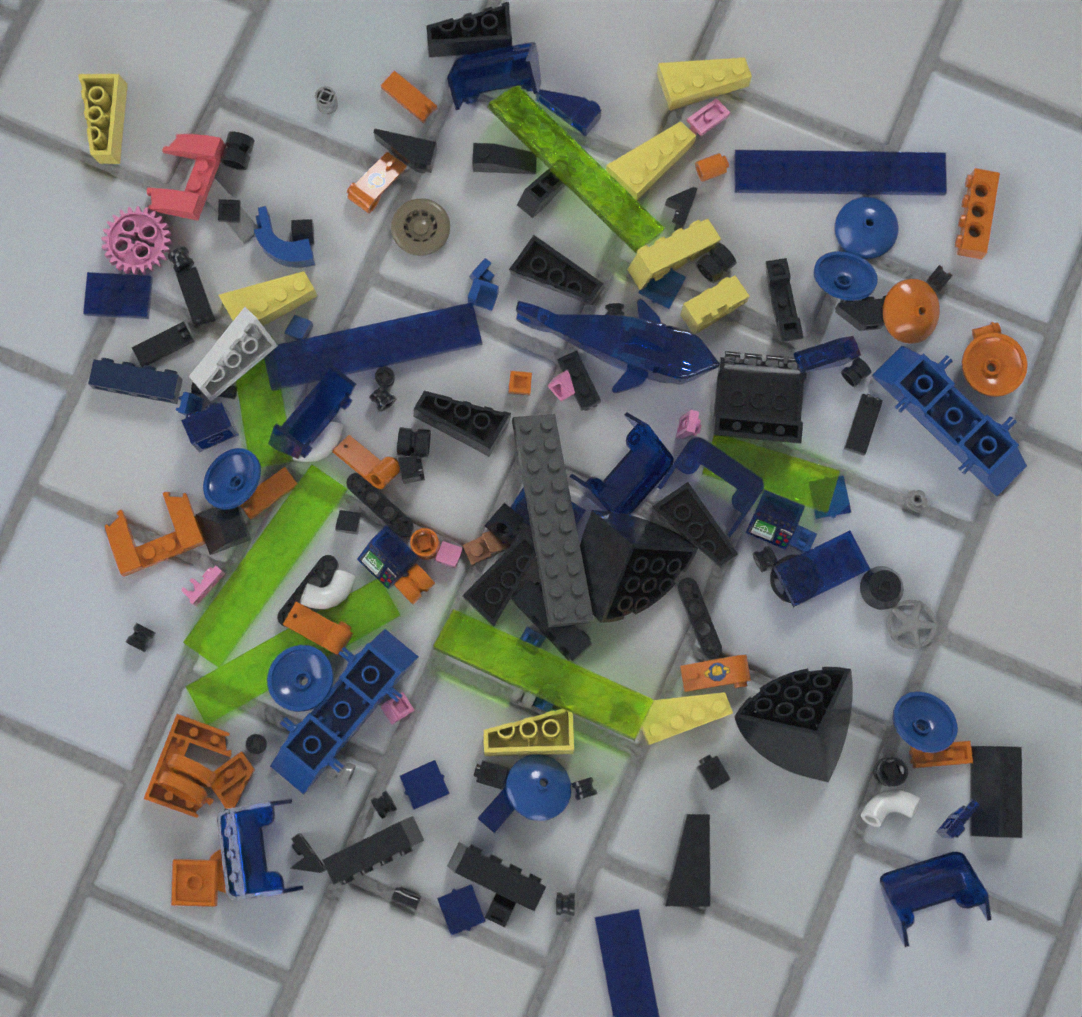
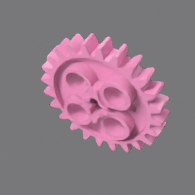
M139 206L136 207L135 212L128 207V213L125 214L120 210V217L112 215L115 221H107L110 229H103L107 236L101 237V240L107 243L102 248L104 251H107L104 255L107 259H110L111 265H116L119 271L124 268L126 274L132 270L135 276H137L138 270H141L146 275V268L153 272L154 264L161 267L159 260H167L164 252H171L166 245L172 244V241L168 239L172 234L167 230L169 228L168 224L163 223V217H157L156 211L150 214V210L147 207L142 212ZM129 225H135L132 231H126ZM155 231L152 237H146L147 232ZM128 244L126 250L119 251L121 245ZM147 244H152V245L155 244V246H154V247H151V246H148ZM148 250L145 257H139L141 251Z

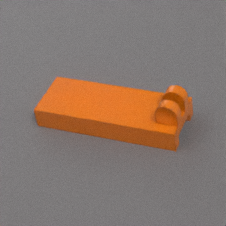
M395 70L381 84L382 90L423 124L429 115L437 110L435 103Z
M284 467L257 486L253 495L240 506L251 520L296 488L298 484L286 467Z
M970 741L953 742L950 747L937 753L923 752L910 746L911 750H909V755L912 757L910 764L913 765V768L973 763Z

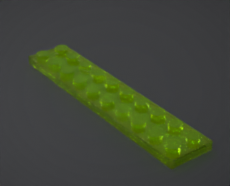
M518 84L489 102L487 108L635 253H637L638 249L648 245L663 233L665 228Z
M311 464L183 643L220 668L348 489Z
M380 577L350 593L336 607L316 612L336 624L342 621L352 627L350 631L354 634L347 646L401 616ZM288 628L185 687L205 724L209 725L268 692L267 677L270 666L274 659L284 650L293 646L307 645L320 650L327 658L334 653Z
M455 609L452 610L433 645V649L633 741L636 740L654 703V699Z

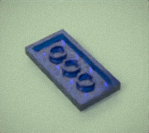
M849 530L773 569L792 606L795 607L870 570V567L853 534Z

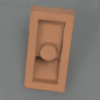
M491 531L482 533L481 537L462 545L472 566L511 547L508 539L504 543Z

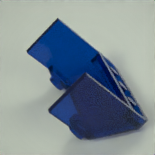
M527 42L457 58L447 77L455 109L460 110L463 102L466 104L476 102L481 93L521 86V89H526L527 92L533 91L534 94H538L541 86V75L536 43Z
M328 362L319 383L282 426H279L277 423L274 425L268 444L275 450L294 458H306L313 449L311 445L341 409L346 410L353 402L351 396L357 384Z
M626 412L624 416L634 427L626 437V445L630 451L603 481L598 477H591L586 482L574 474H571L569 477L584 495L603 511L631 515L672 468L674 458L649 424Z
M694 437L684 447L657 488L660 490L664 488L677 469L684 474H693L700 465H703L737 489L732 496L731 502L733 507L742 514L727 534L728 537H731L762 493L764 481L756 473L703 437Z
M292 799L223 809L219 812L217 827L225 890L231 900L237 901L304 890L303 885L285 888L284 879L279 872H268L262 827L273 823L275 818L274 806L291 804Z
M949 852L886 872L880 877V886L891 921L905 947L909 946L907 928L911 927L915 922L913 912L954 899L958 906L966 909L979 906L986 920H992L988 892L966 856L961 852Z

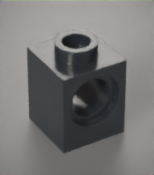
M504 502L484 526L505 543L509 537L514 539L521 531L519 525L524 519Z
M709 754L699 760L700 765L696 768L709 791L730 780L718 756L712 758ZM709 765H715L718 769V774L714 778L709 777L706 773Z
M482 760L481 764L476 765L473 777H477L476 782L502 790L508 768ZM488 768L496 770L497 776L493 781H487L484 778V772Z

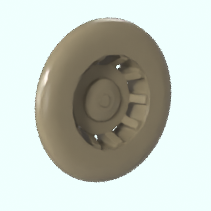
M423 198L413 199L401 205L395 212L391 222V233L394 241L403 251L417 256L429 255L439 250L446 243L450 234V220L446 211L438 203Z

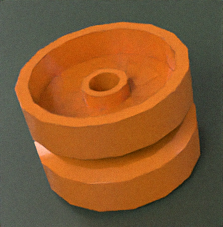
M173 754L167 764L173 772H163L157 783L179 798L196 805H203L208 794L202 787H212L217 779V775L192 759L179 754Z

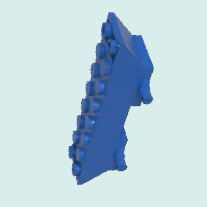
M901 346L871 376L899 402L895 405L896 410L902 405L898 412L902 413L906 409L962 463L958 468L959 471L963 470L961 473L966 474L970 471L997 497L1027 467L1018 449L1019 444L1009 433V429L1017 423L1014 419L1008 425L1013 417L1009 416L1001 425L995 422L988 414L985 416L953 386L955 383L947 376L945 369L953 362L950 358L944 364L949 358L948 355L939 363L931 361L924 353L920 355Z
M386 629L370 643H367L361 652L355 655L346 647L342 650L348 656L342 651L339 652V655L349 662L346 670L331 688L326 699L315 707L302 722L295 725L287 717L283 719L284 721H281L280 725L285 727L290 733L287 740L280 747L281 749L270 767L303 795L328 765L336 770L337 773L344 768L345 765L334 757L338 755L387 695L395 700L396 703L399 702V699L393 694H396L400 699L403 697L394 689V686L419 656Z

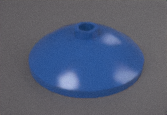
M860 197L849 201L841 208L835 220V235L839 245L846 252L858 255L863 259H874L884 255L892 248L898 236L899 226L895 213L886 203L876 198ZM866 221H871L873 225L868 226Z
M836 251L826 253L817 260L814 266L813 273L817 284L827 294L841 300L854 301L864 299L870 296L877 286L878 278L872 265L862 257L849 252Z
M243 448L231 449L218 456L212 462L204 477L203 492L207 501L214 507L223 510L238 507L246 502L253 495L260 481L261 465L258 458L252 452Z
M307 645L290 647L281 652L270 666L267 677L270 695L278 705L289 711L304 712L320 705L330 693L334 679L333 668L325 654L314 647ZM306 678H307V679H308L307 684H306V685H302L303 679H306Z
M911 692L902 696L895 704L892 715L895 729L900 737L913 748L923 752L937 753L950 747L956 739L958 725L955 715L949 706L938 697L925 692Z
M525 756L512 766L507 775L506 793L510 804L519 814L530 820L546 821L555 818L564 811L571 798V781L567 771L558 761L549 756ZM540 780L545 781L546 787L541 786Z

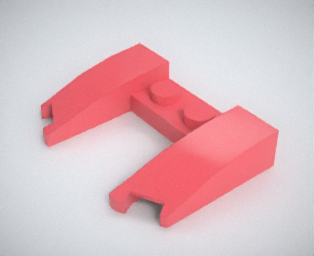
M177 134L176 139L169 146H165L162 152L194 159L196 162L185 191L147 188V195L151 196L152 204L148 206L149 210L198 221L221 162L223 149L226 148L223 140L220 137L208 135Z

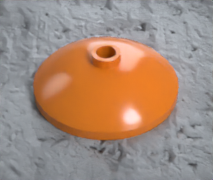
M905 279L895 284L889 290L883 304V320L891 336L902 343L914 344L924 341L935 330L939 321L940 305L933 288L919 279Z
M987 333L975 338L965 349L962 357V371L966 381L975 391L990 397H1000L1012 393L1022 384L1027 373V358L1020 344L1013 338L1001 333ZM988 365L993 366L994 371H989Z

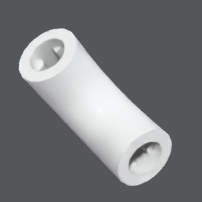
M322 421L320 433L316 439L312 441L296 439L293 461L317 462L328 457L333 449L338 446L343 424Z
M336 570L331 583L327 587L321 588L307 583L300 604L323 610L336 607L347 598L353 588L356 577L351 573Z
M885 790L874 795L866 804L861 813V818L869 825L875 827L881 826L885 817L891 812L902 813L913 818L921 798L902 790Z

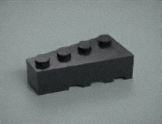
M509 1L502 3V6L492 8V6L484 8V11L479 13L464 14V17L455 20L450 18L426 25L429 57L512 52Z
M535 235L532 236L509 268L511 275L590 305L595 303L605 289L604 283Z
M424 390L414 407L413 417L490 457L510 422L511 413L496 411L486 406L473 405L471 402L464 400L463 402L454 400L452 397Z
M689 482L652 506L660 516L698 547L718 567L722 568L739 556Z
M524 532L462 595L492 627L497 623L536 556L533 540Z
M530 580L512 597V601L571 665L591 647V638L583 630L580 631L575 625L549 627L542 586L539 582L534 584Z
M685 814L663 902L664 906L710 907V814Z
M411 816L322 861L333 885L341 881L343 886L355 880L353 875L360 872L363 876L374 870L373 865L380 863L383 866L393 861L392 856L399 853L402 857L412 852V846L424 841V838L414 817Z
M461 842L458 843L447 865L448 868L454 873L535 912L546 889V886L541 883V878L531 873L529 876L521 873L523 869L511 863L508 867L502 864L503 859L493 854H490L488 857L482 854L483 850L473 844L468 847Z

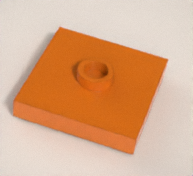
M173 859L171 905L218 906L219 860Z

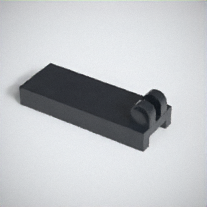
M196 266L176 273L194 327L198 328L200 327L199 325L216 321Z
M183 321L133 346L132 349L143 368L144 365L148 366L195 341Z
M577 350L558 358L557 361L562 372L568 370L575 391L573 395L581 411H587L590 407L594 408L597 404L601 403V399Z
M861 394L844 446L845 450L865 456L883 402L879 397Z

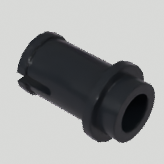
M396 887L391 900L395 901L394 904L398 902L416 910L421 896L405 891L403 887Z

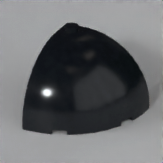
M592 510L581 538L580 549L594 617L600 623L620 621L628 614L634 613L636 615L655 604L675 586L674 580L682 571L686 572L696 555L698 547L679 534L651 521L624 513Z
M822 667V670L809 671L807 668L782 675L760 687V692L752 698L749 697L734 716L742 736L753 749L773 764L800 776L829 782L841 756L849 728L853 698L851 669Z

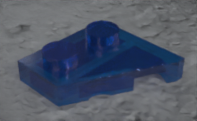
M971 799L966 807L963 805L951 813L936 833L942 838H958L965 830L964 824L980 804Z

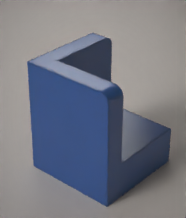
M474 278L467 297L468 303L492 311L499 294V286Z

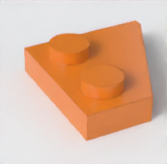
M243 751L213 771L217 775V779L211 788L228 813L234 811L255 771V768Z

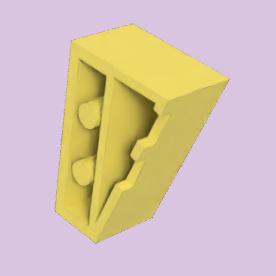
M736 275L731 278L725 277L718 282V285L706 289L700 295L683 303L680 316L695 336L745 304L750 296Z

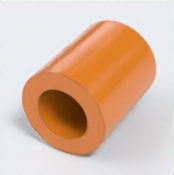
M720 153L695 162V167L700 180L704 182L727 173L726 168H729V163L725 155L722 156Z

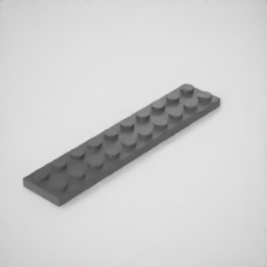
M555 414L513 417V431L549 627L592 623L594 618Z

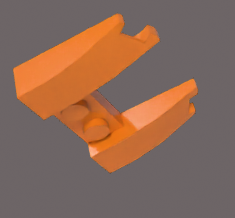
M163 492L175 532L138 547L122 509L116 513L119 517L110 526L105 525L108 540L122 576H128L206 544L186 493H183V497H172L170 492Z
M176 714L143 799L197 818L199 815L196 811L205 803L210 806L214 799L206 797L203 805H196L170 793L157 782L163 772H173L167 765L172 755L179 754L185 756L190 743L231 757L232 752L231 750H226L225 736H230V733Z

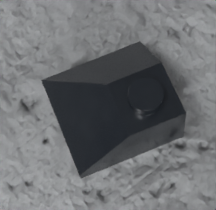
M240 506L228 510L214 507L195 514L210 555L251 540Z

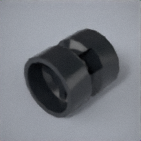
M228 132L225 142L227 148L223 149L221 163L236 170H247L250 161L248 154L252 153L255 140L244 133Z
M718 243L709 251L710 255H705L696 262L700 273L711 283H715L721 278L723 271L728 272L737 263L731 251L721 243Z
M400 427L397 440V455L410 456L414 453L416 457L428 458L431 430L418 429L414 432L412 428Z
M896 757L880 759L875 764L873 774L875 780L882 786L896 787L906 781L908 768L903 760Z

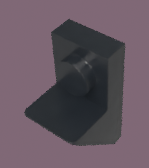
M689 188L666 199L665 206L676 209L672 220L675 223L674 231L684 228L698 188Z
M298 833L291 838L294 842L291 845L298 856L302 854L304 858L290 867V869L316 873L326 871L324 864L302 833Z

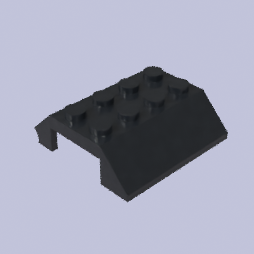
M725 351V356L720 357L717 373L713 417L714 435L801 444L803 388L807 378V366L803 365V358L788 357L787 363H784L783 356L766 355V360L762 361V354L745 353L744 359H740V352Z

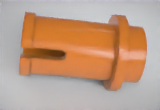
M992 321L990 325L972 329L973 339L987 333H1001L999 323Z

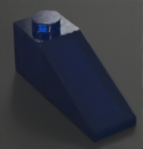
M543 89L536 91V100L585 137L601 118L602 110L593 100L589 101L585 97Z
M848 336L797 351L793 355L802 374L843 366L861 356L854 336Z
M506 786L478 817L493 833L500 828L515 810L508 800Z

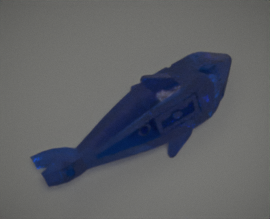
M643 299L637 300L639 318L616 315L554 314L547 309L522 301H518L516 306V320L521 324L535 330L552 333L603 362L625 371L612 387V392L615 394L638 388L647 379L661 383L685 384L720 366L719 361L699 336L693 332L670 325L666 326V324L661 323L660 317Z

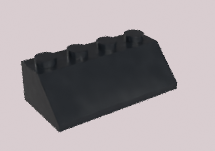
M971 746L973 763H970L971 836L1022 838V747Z

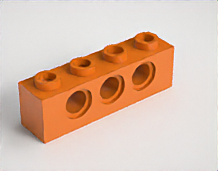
M975 168L970 175H967L965 187L968 188L967 195L964 194L961 205L964 207V214H961L958 227H961L960 235H957L955 247L958 248L957 255L982 260L987 254L1000 177L999 172ZM975 190L981 191L984 197L978 196ZM972 210L978 211L981 217L973 215ZM969 230L975 231L977 237L971 236Z

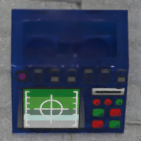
M764 489L745 533L786 550L798 526L805 506Z
M387 525L370 540L357 558L388 590L419 559L417 554Z

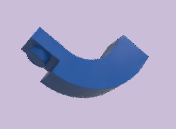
M259 207V215L256 216L259 229H255L254 233L266 255L273 261L287 267L303 268L315 265L309 239L294 242L279 239L273 233L267 207Z

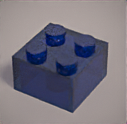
M212 403L206 406V410L199 413L197 411L191 412L185 416V419L181 420L191 444L199 452L239 435L232 417L223 403Z

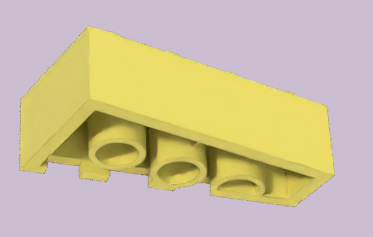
M745 57L658 63L657 76L670 111L749 87L752 78Z
M78 74L82 87L81 96L84 100V116L87 120L90 155L99 164H120L128 84L119 74Z
M680 121L607 164L605 174L636 202L694 145L696 135Z
M708 218L703 221L696 220L689 225V228L685 230L680 228L673 232L672 236L668 238L661 237L654 242V245L650 247L645 245L636 251L637 255L627 271L641 291L647 287V283L650 280L654 279L657 282L671 268L676 271L688 262L687 259L692 262L708 253L721 241V238Z
M302 271L219 294L218 296L233 321L243 308L246 307L265 326L317 297V293L306 273Z
M725 692L634 702L632 704L647 745L733 714Z
M573 705L483 730L484 756L574 754Z

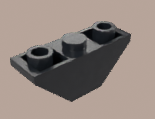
M887 295L880 299L870 296L861 301L841 300L836 306L835 312L859 331L881 329L884 325L883 304Z

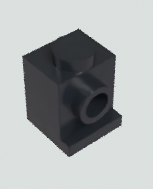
M416 455L398 458L404 484L425 480L421 458L417 459Z

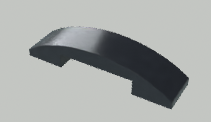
M787 258L766 261V274L771 304L781 341L803 339L800 317L797 316L790 284L791 276Z

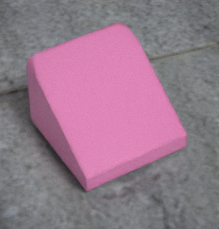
M568 370L557 375L547 385L560 401L567 399L575 393Z
M442 541L435 561L457 568L463 548Z
M404 692L400 693L403 695L401 699L396 695L399 699L398 703L391 698L381 705V709L392 725L415 711Z

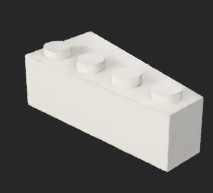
M244 307L189 377L212 402L278 345L259 320Z

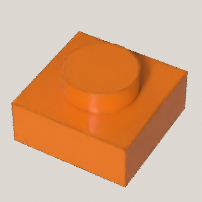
M511 371L509 394L530 395L532 373Z

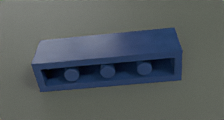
M101 358V360H93L88 385L96 390L177 404L183 379L174 370L165 369L164 372L156 371V368L144 365L143 368H139L130 362L123 361L122 364L114 363L112 359Z

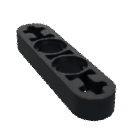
M353 473L347 478L346 484L350 492L398 536L405 538L413 533L414 525L411 519L376 487L358 473ZM353 479H361L360 484L366 489L362 496L359 495L362 491L358 487L352 488ZM371 492L377 493L379 497L378 501L374 504L366 501L367 495ZM385 507L393 508V517L384 518L382 516L383 509ZM399 514L402 516L398 518L399 521L403 524L409 523V530L407 532L404 530L400 532V526L396 522L394 525L390 524L397 519Z
M325 555L321 557L280 609L277 619L282 626H284L283 621L285 619L283 614L290 613L292 609L289 607L292 603L294 606L296 597L299 594H303L307 583H309L312 577H319L321 579V585L319 586L321 588L325 587L332 579L334 572L339 569V563L334 556ZM331 560H333L332 565L334 566V568L332 570L328 568L324 572V574L327 575V578L324 579V577L316 571L319 569L322 572L325 568V565L323 563L325 561L330 562Z
M689 577L683 578L679 582L677 589L704 657L715 659L720 656L722 645L700 589L694 579ZM684 582H687L688 585H693L691 594L692 596L697 594L698 598H692L686 602L685 598H689V594L687 591L682 590ZM698 602L701 605L702 610L699 614L691 613L689 609L691 603ZM704 622L709 625L710 631L708 634L702 635L698 632L697 627L700 623ZM713 635L714 639H710L712 646H717L718 648L715 651V655H712L711 652H706L709 645L707 641L702 643L701 639H706Z

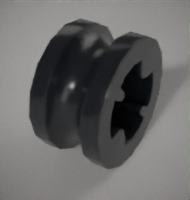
M611 303L605 305V309L608 311L605 313L606 318L617 319L624 317L625 314L622 312L624 304Z
M381 367L376 371L375 379L380 387L383 385L390 387L395 381V375L389 367ZM384 372L391 376L390 379H386V382H382V378L379 379V376H383Z
M252 734L246 740V749L252 754H260L265 751L267 741L260 734ZM254 738L262 741L259 745V750L251 748Z

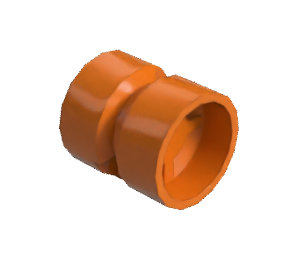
M421 528L412 534L410 546L419 559L431 560L437 556L440 542L433 530Z
M417 563L407 571V577L402 576L394 583V586L412 605L422 597V591L427 592L435 585V582Z

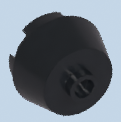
M884 566L871 568L861 579V596L869 606L875 609H890L897 605L903 596L904 586L902 579L891 568Z

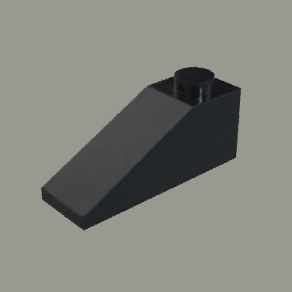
M374 128L375 140L407 166L418 173H432L437 153L435 141Z
M473 143V172L536 174L537 153L493 143Z
M560 158L525 188L517 206L531 218H534L549 204L577 171Z

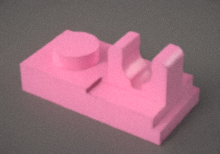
M715 98L687 118L686 121L691 125L690 130L695 135L699 134L702 136L728 118L730 112Z
M690 410L680 417L676 438L684 439L691 435L697 436V434H700L702 425H700L701 419H698V411Z
M217 566L214 568L210 567L203 574L202 577L204 579L201 581V584L193 578L189 580L194 585V592L188 591L184 587L182 592L190 599L189 602L197 607L226 573Z

